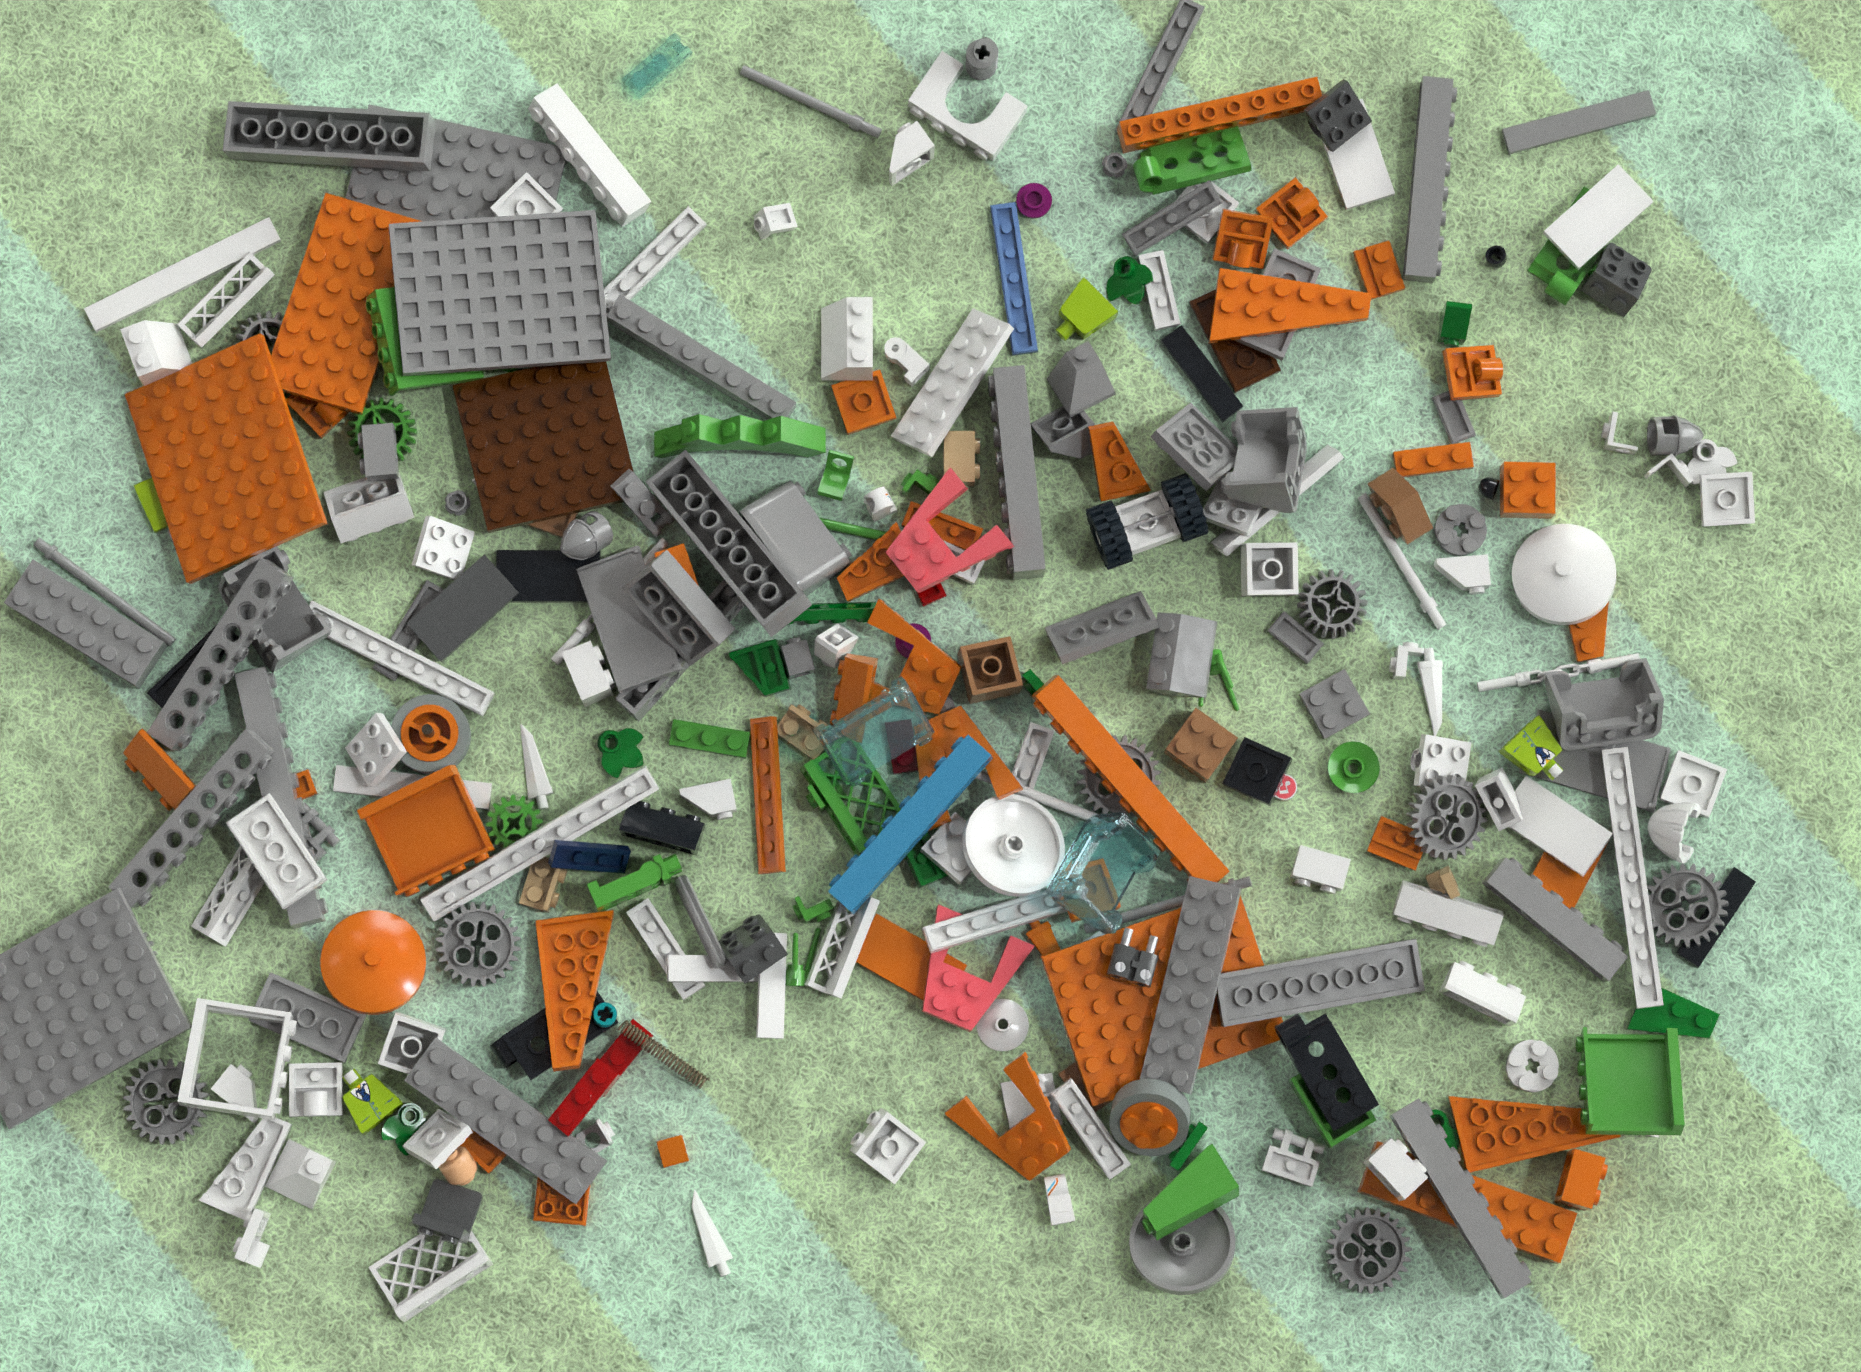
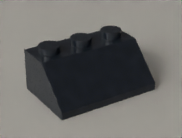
M639 801L626 809L619 828L622 836L697 856L705 829V823L700 822V817L686 814L685 818L676 816L675 810L661 807L660 811L650 809L651 804Z

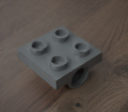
M1344 79L1304 109L1309 118L1308 124L1310 128L1323 140L1328 150L1332 152L1372 122L1349 82Z

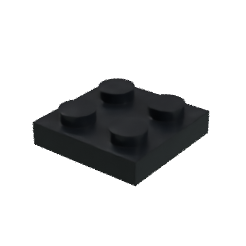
M1244 737L1222 784L1271 806L1292 762V758Z

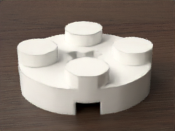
M1522 1041L1515 1045L1507 1056L1506 1074L1510 1082L1523 1091L1532 1093L1542 1091L1548 1088L1558 1076L1559 1062L1557 1055L1543 1041ZM1528 1059H1532L1533 1062L1538 1061L1539 1066L1536 1068L1537 1072L1534 1074L1531 1070L1527 1071L1525 1069V1066L1528 1065Z

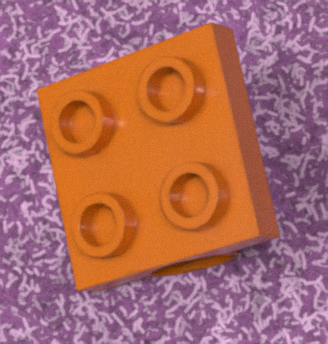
M1296 177L1255 210L1258 215L1273 218L1271 231L1287 250L1328 217L1319 206L1315 195L1307 187H1303Z
M1222 208L1212 259L1237 267L1263 269L1273 218Z
M1494 345L1446 348L1442 351L1450 400L1492 398L1502 395L1500 380L1503 376V364L1501 359L1495 356Z
M293 394L286 399L287 404L321 439L350 413V411Z

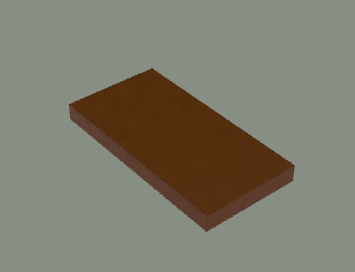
M1216 289L1189 302L1208 342ZM1228 339L1218 341L1217 343H1210L1234 393L1281 372V368L1274 357L1235 340Z

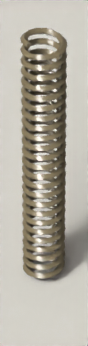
M625 1020L618 1027V1030L623 1027L620 1034H623L628 1027L624 1036L631 1030L627 1039L634 1033L630 1039L631 1041L637 1036L634 1044L642 1036L637 1046H640L645 1039L641 1048L648 1042L644 1051L651 1045L647 1051L650 1053L654 1048L651 1056L658 1049L654 1058H657L662 1051L658 1060L665 1054L661 1063L668 1057L664 1064H668V1068L671 1067V1070L679 1063L675 1069V1072L679 1070L678 1075L682 1073L681 1076H685V1079H687L692 1073L688 1082L695 1076L691 1082L694 1084L700 1076L695 1084V1087L698 1086L703 1079L698 1089H701L707 1080L710 1081L709 1077L706 1078V1075L700 1073L699 1070L696 1071V1068H693L692 1065L689 1066V1063L683 1061L682 1058L679 1059V1056L673 1054L672 1051L669 1052V1049H666L665 1046L662 1047V1044L656 1042L655 1039L652 1040V1037H649L648 1034L645 1035V1032L639 1030L638 1027L635 1028V1025H632L631 1022L628 1023V1020Z

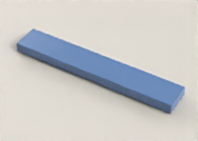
M1016 202L990 205L1007 323L1014 328L1009 336L1012 356L1037 353L1038 348Z

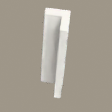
M248 252L177 325L199 347H203L275 274L268 267H265L251 252ZM251 260L260 271L253 278H243V266ZM239 271V278L233 277ZM228 281H239V291L234 296H224V285ZM221 289V296H214ZM210 299H221V309L216 314H206V303ZM224 299H230V300L224 305ZM202 308V314H196ZM192 317H202V328L194 334L185 324ZM206 317H212V318L206 323Z
M241 845L191 925L194 929L225 947L265 883L249 857L245 858L246 853ZM238 871L237 877L232 881L233 874ZM225 893V897L223 898V900L220 903H218V899L221 896V894ZM211 916V920L207 924L206 928H203L202 925L204 924L205 920L207 919V917Z
M869 897L854 915L851 912L847 913L846 908L837 901L804 985L827 995L842 998L879 905V900ZM844 920L847 926L846 933L841 937H837L836 925ZM835 944L838 952L834 960L828 962L825 953L828 947ZM823 969L826 970L828 976L824 987L814 983L817 973Z

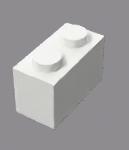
M1300 845L1290 878L1296 879L1295 883L1298 885L1310 887L1311 884L1321 886V891L1335 894L1336 891L1341 892L1343 890L1351 859Z

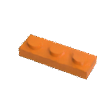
M1470 442L1393 452L1395 470L1402 477L1473 469L1474 467Z
M910 502L902 522V527L907 525L920 508V504ZM941 512L929 521V524L942 540L964 551L979 540L983 532L981 527Z

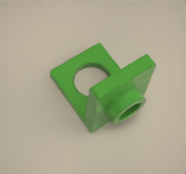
M829 450L825 470L817 492L818 495L842 501L850 478L854 456ZM833 459H842L847 465L838 466L833 462Z
M836 780L835 787L837 789V793L840 795L847 796L839 782ZM811 784L807 787L809 794L805 797L813 809L818 807L819 811L823 812L825 805Z

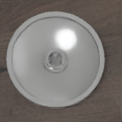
M1147 1205L1141 1209L1131 1227L1129 1246L1133 1264L1146 1282L1166 1293L1190 1295L1211 1288L1224 1277L1234 1258L1235 1233L1228 1215L1221 1207L1212 1210L1159 1240H1156L1152 1233L1148 1235L1141 1221L1144 1220L1143 1209Z

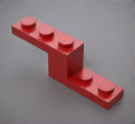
M631 1020L632 1025L645 1032V1035L648 1034L649 1037L654 1036L637 1021ZM628 1027L623 1034L618 1036L601 1059H596L548 1119L568 1137L602 1096L605 1097L643 1050L641 1045L645 1039L640 1046H637L642 1036L635 1044L634 1041L637 1036L633 1041L630 1040L634 1033L627 1039L631 1030L624 1036Z

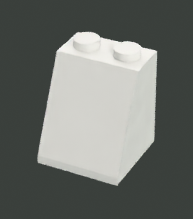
M144 320L120 329L137 376L144 386L193 364L180 328L176 323Z

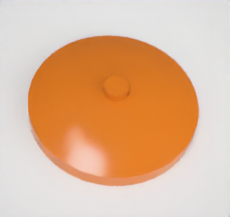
M368 910L348 916L332 929L321 951L320 967L326 988L337 1002L357 1013L379 1015L402 1007L417 993L426 972V954L420 936L406 920L390 912Z

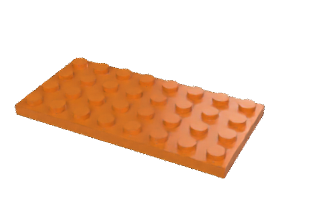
M325 193L271 354L283 392L362 415L379 365L377 355L378 344L372 335V319L366 310V297L375 289L394 287L388 226L393 223L423 221Z

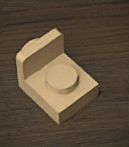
M1449 865L1426 875L1430 889L1440 891L1443 894L1446 893L1450 899L1460 896V889Z

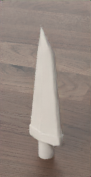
M1425 648L1424 661L1417 662L1433 734L1436 736L1442 724L1443 664L1442 660H1435L1433 648Z
M520 724L528 800L536 798L538 809L545 810L549 808L546 796L553 794V790L548 781L533 735Z
M694 1189L691 1207L706 1256V1263L708 1268L717 1266L720 1276L724 1277L731 1274L726 1261L733 1258L732 1254L726 1247Z

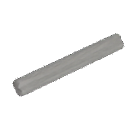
M686 875L677 877L674 885L713 967L720 968L725 966L727 958Z

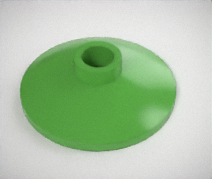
M1355 741L1343 743L1329 757V777L1333 784L1344 792H1364L1376 782L1379 776L1380 764L1378 757L1364 743ZM1350 764L1357 766L1358 770L1356 773L1349 772L1348 766Z

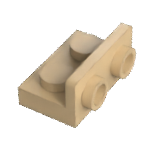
M791 704L787 713L777 725L778 736L814 760L822 754L833 739L834 735L830 732L832 727L821 719L818 722L814 721L809 717L811 712L800 704L797 707Z
M543 857L531 864L519 904L549 913L551 908H556L560 894L556 893L559 883H564L568 869L551 868L548 863V857Z

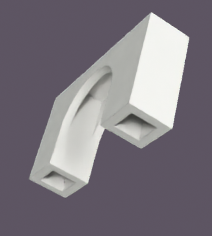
M941 51L909 98L908 107L911 108L910 112L919 119L925 117L932 122L931 126L941 133L947 131L953 135L952 139L957 144L963 147L967 144L974 149V154L982 160L990 159L994 161L1026 114L1027 105L1006 92L994 111L985 120L974 124L956 120L949 113L945 99L962 73L963 64Z

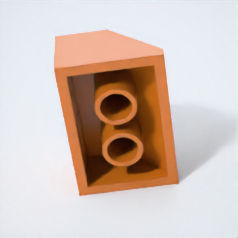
M847 653L845 660L840 659L838 675H842L841 685H836L834 700L838 701L837 711L832 710L830 726H834V734L856 742H862L866 736L878 658Z
M143 728L136 734L123 752L128 758L124 761L134 773L138 770L145 777L142 782L151 792L156 789L162 797L159 801L168 811L175 810L196 786Z

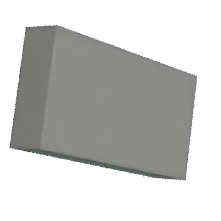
M1449 391L1432 397L1451 444H1456L1476 436L1462 400H1450Z
M1285 611L1267 631L1306 664L1310 662L1324 645L1323 642Z

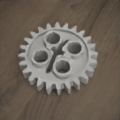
M1113 735L1112 737L1131 759L1138 761L1140 769L1152 783L1160 785L1161 782L1155 780V776L1161 774V771L1154 770L1153 768L1159 761H1150L1149 759L1154 752L1145 753V743L1137 747L1136 738L1127 743V736L1124 735L1121 741L1118 742L1116 735ZM1080 760L1079 762L1085 768L1077 770L1078 774L1083 775V779L1077 781V784L1084 785L1085 787L1079 792L1080 794H1088L1085 804L1093 801L1092 811L1102 808L1101 815L1103 817L1109 811L1111 812V819H1116L1118 813H1120L1122 820L1126 819L1127 812L1118 802L1121 800L1115 792L1109 793L1107 796L1100 794L1098 786L1104 779L1097 777L1096 773L1093 774L1084 764L1086 760ZM1131 811V816L1135 817L1134 813Z
M1438 775L1437 781L1428 779L1429 787L1421 784L1422 793L1413 794L1417 799L1416 803L1409 802V805L1414 808L1413 812L1406 813L1407 816L1412 817V821L1406 825L1414 828L1409 836L1417 838L1414 845L1422 846L1421 852L1429 853L1431 857H1439L1446 860L1447 857L1456 859L1457 853L1465 856V847L1473 850L1472 841L1480 842L1477 833L1485 832V829L1480 824L1487 822L1486 818L1481 817V814L1486 812L1487 808L1480 807L1483 800L1481 797H1476L1479 792L1476 788H1472L1473 783L1465 781V778L1458 776L1455 778L1453 775H1447V777ZM1440 796H1442L1443 801L1441 805L1438 806V799L1440 798ZM1464 804V811L1460 814V807ZM1431 821H1434V827L1430 831V823ZM1455 829L1456 834L1454 838H1451V833Z
M1681 863L1680 870L1678 871L1671 865V873L1669 874L1662 869V879L1653 877L1656 883L1655 887L1647 885V889L1651 892V895L1648 896L1651 918L1654 921L1652 922L1653 930L1659 929L1656 937L1659 939L1666 935V944H1669L1674 939L1677 948H1679L1682 941L1685 942L1687 948H1690L1691 941H1695L1699 947L1701 944L1700 938L1710 942L1708 935L1710 932L1715 935L1719 934L1715 926L1725 925L1720 916H1728V912L1723 910L1722 907L1728 906L1729 903L1726 900H1721L1722 897L1727 895L1726 890L1718 891L1722 886V882L1717 881L1713 883L1714 873L1706 877L1705 867L1696 872L1695 864L1691 865L1690 870H1686L1684 863ZM1696 883L1701 886L1698 894L1690 895L1687 893L1689 885ZM1664 893H1675V900L1672 903H1664L1662 901ZM1704 897L1708 898V900L1705 902L1694 903ZM1684 900H1687L1688 904H1690L1688 911L1679 908ZM1678 908L1669 912V914H1663L1664 910ZM1700 908L1709 910V916L1704 920L1695 917L1696 911ZM1675 916L1684 918V923L1679 928L1670 926L1671 919Z
M471 902L470 910L461 905L462 913L458 914L452 910L454 919L444 918L448 925L447 928L439 927V930L444 933L443 937L436 938L438 942L443 943L442 947L436 949L437 952H444V956L439 959V962L447 961L448 965L444 968V971L453 969L452 978L455 979L458 975H461L462 984L468 978L471 979L473 987L476 985L477 980L481 981L483 987L486 986V979L488 978L495 984V975L498 974L505 978L503 970L505 968L513 970L509 964L510 960L518 961V958L513 955L514 951H521V948L514 946V942L521 940V937L513 936L518 927H509L513 918L510 917L504 920L505 910L496 914V905L494 904L489 910H486L485 902H482L480 909L476 908L474 902ZM480 921H483L481 940L486 943V946L480 948L479 964L475 968L473 963L476 948L471 946V942L477 940L478 924ZM465 922H470L474 926V933L470 937H463L460 933V927ZM491 925L498 926L500 929V937L496 940H489L486 936V930ZM462 948H467L471 953V958L467 963H460L457 960V952ZM492 951L497 955V962L495 965L488 967L483 963L482 958L486 952Z
M158 1059L157 1067L149 1062V1071L146 1072L139 1068L141 1077L132 1076L131 1079L135 1085L126 1086V1089L131 1091V1095L124 1096L123 1099L130 1101V1105L124 1107L123 1110L131 1111L132 1113L126 1120L136 1121L132 1127L133 1130L142 1128L140 1137L144 1138L149 1133V1142L153 1143L159 1137L161 1145L165 1144L166 1138H169L171 1144H175L177 1136L182 1141H186V1132L193 1136L195 1135L192 1128L194 1125L202 1128V1124L198 1121L199 1117H208L202 1112V1109L187 1107V1117L178 1120L175 1115L176 1109L180 1106L178 1102L169 1103L168 1108L164 1105L144 1108L145 1103L165 1100V1095L171 1099L178 1098L179 1093L174 1094L171 1087L175 1080H182L184 1062L182 1061L176 1067H174L173 1059H169L167 1066L164 1065L161 1059ZM199 1073L196 1076L192 1098L204 1099L209 1097L210 1094L202 1092V1089L207 1084L205 1082H197L202 1076ZM150 1084H155L158 1088V1093L153 1098H148L145 1093L147 1086ZM154 1110H159L162 1114V1119L158 1124H152L149 1120V1116Z
M1369 1207L1365 1208L1364 1215H1361L1360 1211L1356 1209L1354 1210V1218L1346 1213V1223L1337 1220L1336 1223L1340 1229L1330 1230L1335 1239H1328L1326 1241L1333 1245V1249L1325 1251V1253L1333 1255V1259L1327 1262L1328 1264L1336 1265L1332 1274L1339 1272L1342 1274L1339 1279L1340 1283L1346 1279L1349 1280L1348 1289L1357 1284L1358 1293L1363 1291L1364 1286L1367 1287L1369 1294L1373 1293L1374 1286L1377 1287L1379 1292H1383L1384 1283L1392 1288L1393 1283L1391 1279L1394 1278L1397 1281H1401L1398 1272L1408 1271L1402 1265L1403 1262H1411V1259L1405 1256V1252L1412 1251V1248L1405 1247L1404 1244L1410 1240V1237H1402L1401 1235L1406 1228L1397 1229L1396 1225L1399 1219L1397 1218L1390 1222V1213L1387 1212L1381 1217L1379 1208L1375 1210L1373 1215H1371ZM1365 1224H1369L1374 1228L1375 1234L1371 1239H1366L1362 1236L1361 1229ZM1354 1233L1366 1246L1373 1245V1253L1382 1259L1387 1266L1383 1268L1371 1255L1365 1257L1363 1254L1365 1249L1351 1238V1234ZM1385 1242L1392 1244L1394 1247V1253L1390 1258L1383 1256L1381 1253V1246ZM1348 1243L1353 1244L1357 1249V1254L1353 1259L1347 1258L1343 1252L1345 1245ZM1366 1262H1372L1376 1266V1273L1372 1277H1368L1363 1273V1266Z

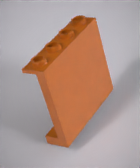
M448 765L357 810L361 820H366L398 889V891H395V894H405L406 898L420 892L419 886L426 883L432 886L443 880L442 875L450 871L452 875H455L467 869L465 864L473 860L477 864L490 858L488 853L495 850L456 765Z

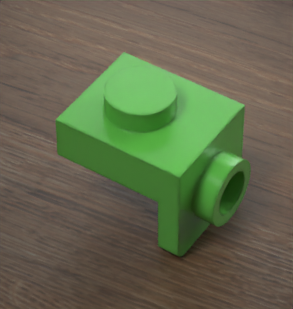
M917 469L914 474L908 473L902 481V494L906 497L914 485H916L929 495L939 480L931 474L926 476Z
M800 896L795 897L796 904L792 906L798 920L804 918L805 923L815 919L817 923L830 918V912L834 911L830 898L805 909Z

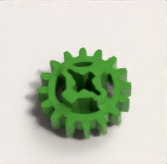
M512 794L510 801L503 796L501 797V805L496 802L493 804L496 811L488 812L487 815L492 818V821L487 822L486 826L493 828L488 835L497 836L496 845L502 841L504 842V848L518 841L507 838L510 834H519L521 837H525L538 829L537 824L543 823V819L537 818L536 815L541 810H533L534 801L527 804L525 802V795L520 800H516V795ZM517 805L522 808L519 811H510L506 807ZM523 814L519 821L521 827L515 826L507 832L506 830L511 823L508 818L514 819ZM528 814L532 818L531 830L526 825V816ZM498 816L503 820L504 828L501 831L497 824Z

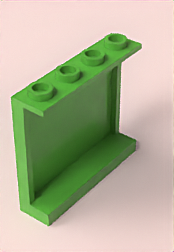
M394 287L375 289L366 297V310L372 319V335L378 344V360L383 365V381L385 387L389 390L390 396L402 390L470 382L484 378L482 370L403 376Z
M1583 1027L1581 1035L1576 1037V1052L1581 1054V1060H1578L1577 1074L1582 1076L1583 1085H1579V1100L1584 1101V1109H1581L1580 1121L1581 1125H1585L1586 1134L1681 1136L1685 1121L1678 1028H1667L1665 1035L1587 1034V1027Z

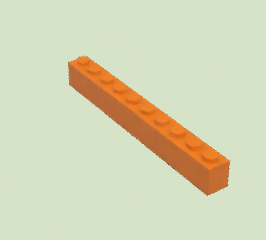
M1054 675L1031 696L1035 700L1033 706L1042 715L1046 713L1050 717L1052 728L1059 735L1064 733L1070 740L1067 744L1077 755L1081 753L1085 757L1086 761L1084 764L1093 774L1099 773L1104 779L1101 782L1102 785L1111 794L1115 792L1121 800L1118 802L1127 813L1131 811L1138 818L1135 821L1145 833L1149 831L1155 837L1153 843L1161 852L1166 850L1172 857L1169 861L1179 872L1183 870L1188 876L1217 883L1230 872L1059 675Z

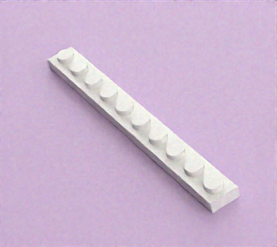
M1628 747L1605 749L1601 753L1637 1009L1659 1007L1664 1004Z
M645 765L497 852L490 858L421 897L420 900L433 921H436L550 854L554 840L572 841L656 792L659 790V786Z

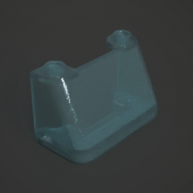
M902 676L891 682L890 692L884 689L878 697L838 721L834 719L832 721L834 726L827 725L825 727L822 723L812 729L845 785L851 784L852 787L859 785L866 779L864 776L917 744L923 746L933 739L931 735L934 733V729L908 683Z
M1124 812L1092 816L1084 823L1049 883L1046 893L1054 902L1104 934L1116 933L1121 927L1123 919L1122 915L1115 910L1134 875L1151 871L1155 867L1156 860L1161 852Z

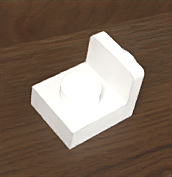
M790 203L763 207L754 215V228L759 233L761 240L768 238L771 234L791 231L798 227Z

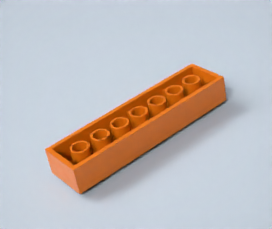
M1379 1141L1374 1142L1371 1154L1383 1143ZM1406 1153L1412 1160H1415L1412 1153ZM1366 1166L1357 1192L1457 1228L1428 1179L1405 1200L1398 1201ZM1472 1175L1475 1180L1473 1184L1477 1194L1482 1192L1489 1203L1487 1210L1491 1216L1496 1215L1501 1222L1503 1229L1500 1231L1505 1239L1510 1238L1519 1251L1555 1264L1561 1263L1577 1216L1576 1212Z

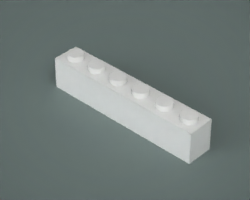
M555 84L535 96L528 108L532 119L542 126L548 139L558 146L564 159L573 165L580 179L585 181L592 189L595 198L601 201L608 209L611 218L623 227L645 213L651 200L561 87Z

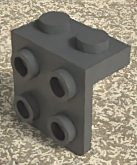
M1609 243L1596 269L1583 284L1581 291L1620 316L1625 317L1638 301L1652 269L1644 261L1639 260L1614 243Z
M760 914L748 917L741 926L734 931L726 932L719 940L726 958L744 984L788 955Z
M435 1179L431 1185L421 1215L415 1213L411 1223L417 1228V1232L422 1235L432 1237L433 1234L442 1236V1241L457 1245V1242L467 1244L483 1196L480 1192Z

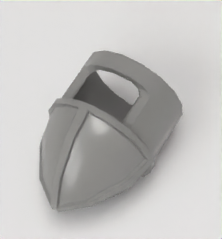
M1677 415L1671 417H1651L1647 426V445L1651 455H1670L1672 453L1674 456H1677L1698 445L1704 437L1703 432L1697 425Z
M590 511L584 514L580 520L575 519L568 524L563 532L560 550L568 558L577 560L591 558L597 552L610 545L613 540L612 528L603 515ZM588 516L596 519L590 525L586 523Z

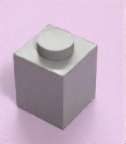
M798 637L785 641L786 645L781 647L790 679L815 673L807 639L801 641V638Z

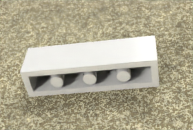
M1402 880L1393 908V914L1397 915V919L1402 922L1423 923L1422 927L1428 930L1437 931L1439 928L1448 931L1447 935L1462 939L1465 936L1473 939V943L1487 947L1488 944H1495L1504 917L1501 910L1459 897L1450 899L1446 893L1443 894L1440 891Z

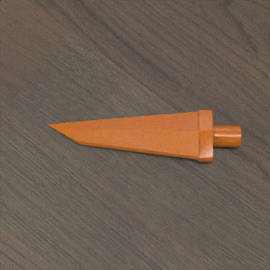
M1039 920L1029 923L1032 930L1028 931L1026 936L1042 956L1060 950L1049 921L1043 924Z

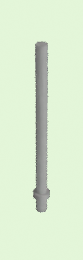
M41 538L36 540L34 547L43 552L46 559L55 561L157 638L164 641L168 646L174 643L176 640L174 636L57 551L58 547L49 545Z
M1249 876L1237 880L1231 878L1228 879L1227 883H1223L1241 889L1252 886ZM1185 895L1084 923L1086 933H1091L1104 929L1107 926L1112 927L1181 907Z

